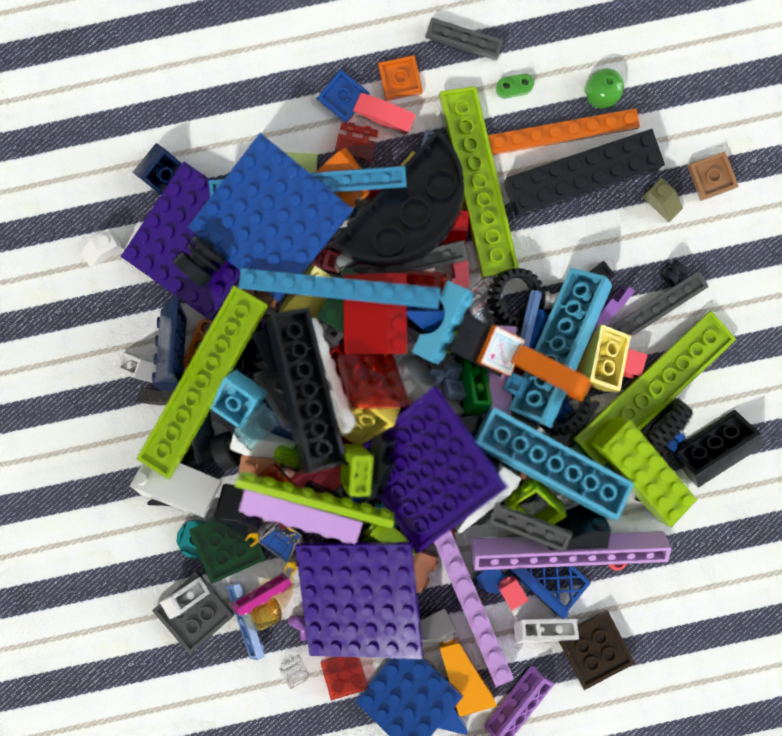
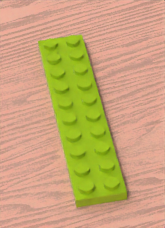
M472 86L440 91L438 95L449 142L456 151L463 169V202L465 210L469 211L468 223L481 279L497 276L498 273L504 272L507 269L519 268L477 88Z
M233 285L136 458L138 461L166 479L173 477L209 413L223 379L232 372L269 305Z
M712 311L707 312L572 439L593 462L603 466L607 462L590 443L616 416L631 420L640 431L737 339Z

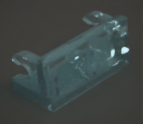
M262 403L235 429V438L252 451L279 424L276 420L278 417Z

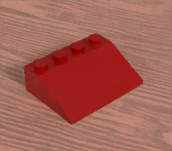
M406 273L343 275V279L406 285ZM343 299L344 354H407V306Z

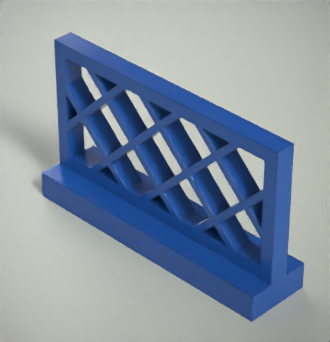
M567 566L568 576H559L558 567H554L555 576L545 577V567H541L542 577H534L532 575V568H528V570L525 568L507 569L554 614L562 619L567 617L569 609L591 584L574 566ZM568 578L569 590H560L559 579ZM572 578L581 579L584 582L579 589H573ZM546 579H555L556 590L549 591L546 588ZM569 592L570 600L566 605L560 601V593Z

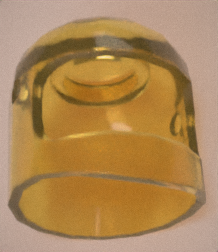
M271 597L267 603L256 606L250 612L259 632L275 625L282 619V608L274 597Z

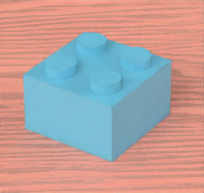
M234 370L223 379L211 409L242 430L252 421L268 391L239 371Z

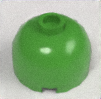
M602 68L597 70L589 77L584 88L588 102L600 109L614 106L622 97L624 80L613 69Z

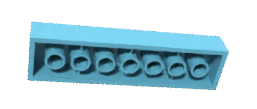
M570 267L534 351L576 371L612 288V284L606 276ZM525 371L523 377L529 379L530 382L522 398L514 396L509 410L517 416L552 428L566 393Z
M491 408L487 411L474 437V440L483 452L609 520L619 519L634 486V483L496 408Z

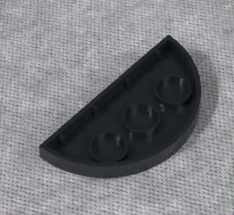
M438 130L404 165L406 167L407 188L382 189L333 241L332 245L336 251L362 264L396 266L422 258L437 248L448 237L461 214L464 200V175L456 151Z

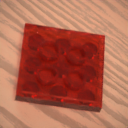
M393 354L338 355L336 360L352 409L408 407L410 400Z

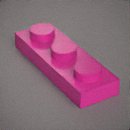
M281 573L231 603L233 609L240 616L249 614L256 606L265 604L274 595L285 592L292 585L291 581Z

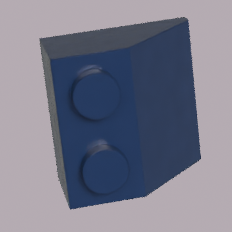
M155 143L132 173L158 194L162 195L182 163L164 147Z

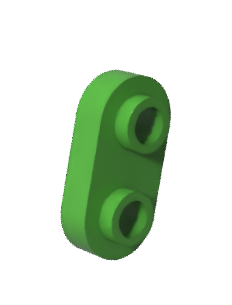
M529 74L501 78L496 85V93L504 99L526 95L531 92L534 80ZM522 81H526L528 85H523ZM507 84L509 88L505 89L503 85Z

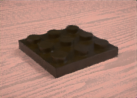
M607 609L577 625L578 640L558 641L583 690L636 664Z

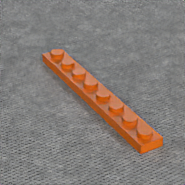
M637 108L488 135L493 156L635 130L640 127Z

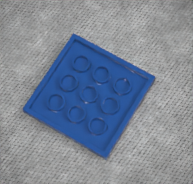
M390 658L355 702L389 736H432L464 695L424 658Z

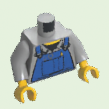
M276 521L263 522L258 531L249 534L245 538V541L249 537L253 538L254 543L250 547L259 542L287 563L284 572L288 567H291L293 569L291 576L297 570L295 546L297 543H305L302 537L303 531L297 527L284 526Z

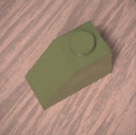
M663 178L655 182L642 196L668 222L683 209L676 191Z

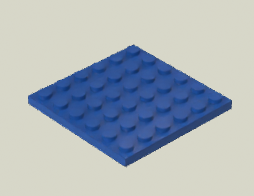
M259 133L188 228L200 238L209 241L221 252L224 258L240 271L243 268L303 274L354 209L267 137ZM267 292L279 303L287 295V293Z

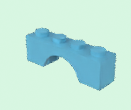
M447 280L439 296L445 309L443 323L432 333L420 334L412 352L439 365L446 356L448 345L455 338L457 327L464 320L467 308L473 302L474 293Z

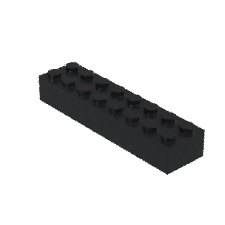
M649 129L506 177L504 186L515 218H519L658 171L665 163L653 129Z
M309 307L270 314L265 319L302 474H309L347 464Z

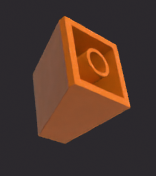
M345 147L338 151L315 173L360 170L361 167ZM371 190L335 192L334 194L353 209L357 205L355 201L359 197L364 199L371 193Z

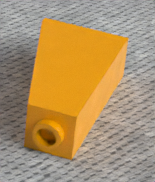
M454 638L446 643L444 641L440 642L439 646L449 682L464 695L456 705L459 717L496 707V701L492 692L458 638Z

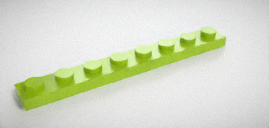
M239 472L236 479L235 487L388 528H392L394 524V513L386 508L378 509L367 503L353 502L349 498L333 497L330 493L315 492L308 487L300 488L289 482L281 483L270 477L262 478L255 476L252 472Z

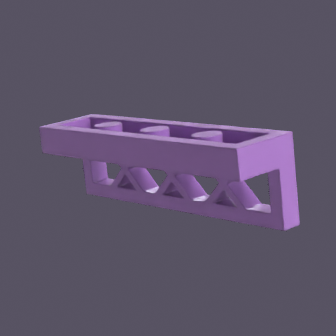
M531 665L486 722L484 728L491 736H515L555 684Z

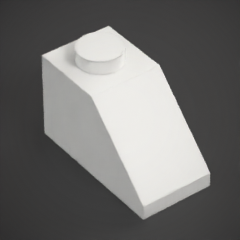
M106 229L92 237L81 252L90 268H93L121 252L124 248L116 234Z
M123 352L117 370L133 378L152 383V373L156 372V365L152 361Z
M198 577L165 598L160 604L169 619H172L185 612L210 594L201 577Z

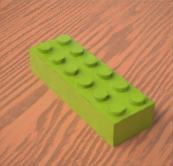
M616 416L590 443L617 475L634 483L632 492L659 522L672 528L697 501V498L631 420Z

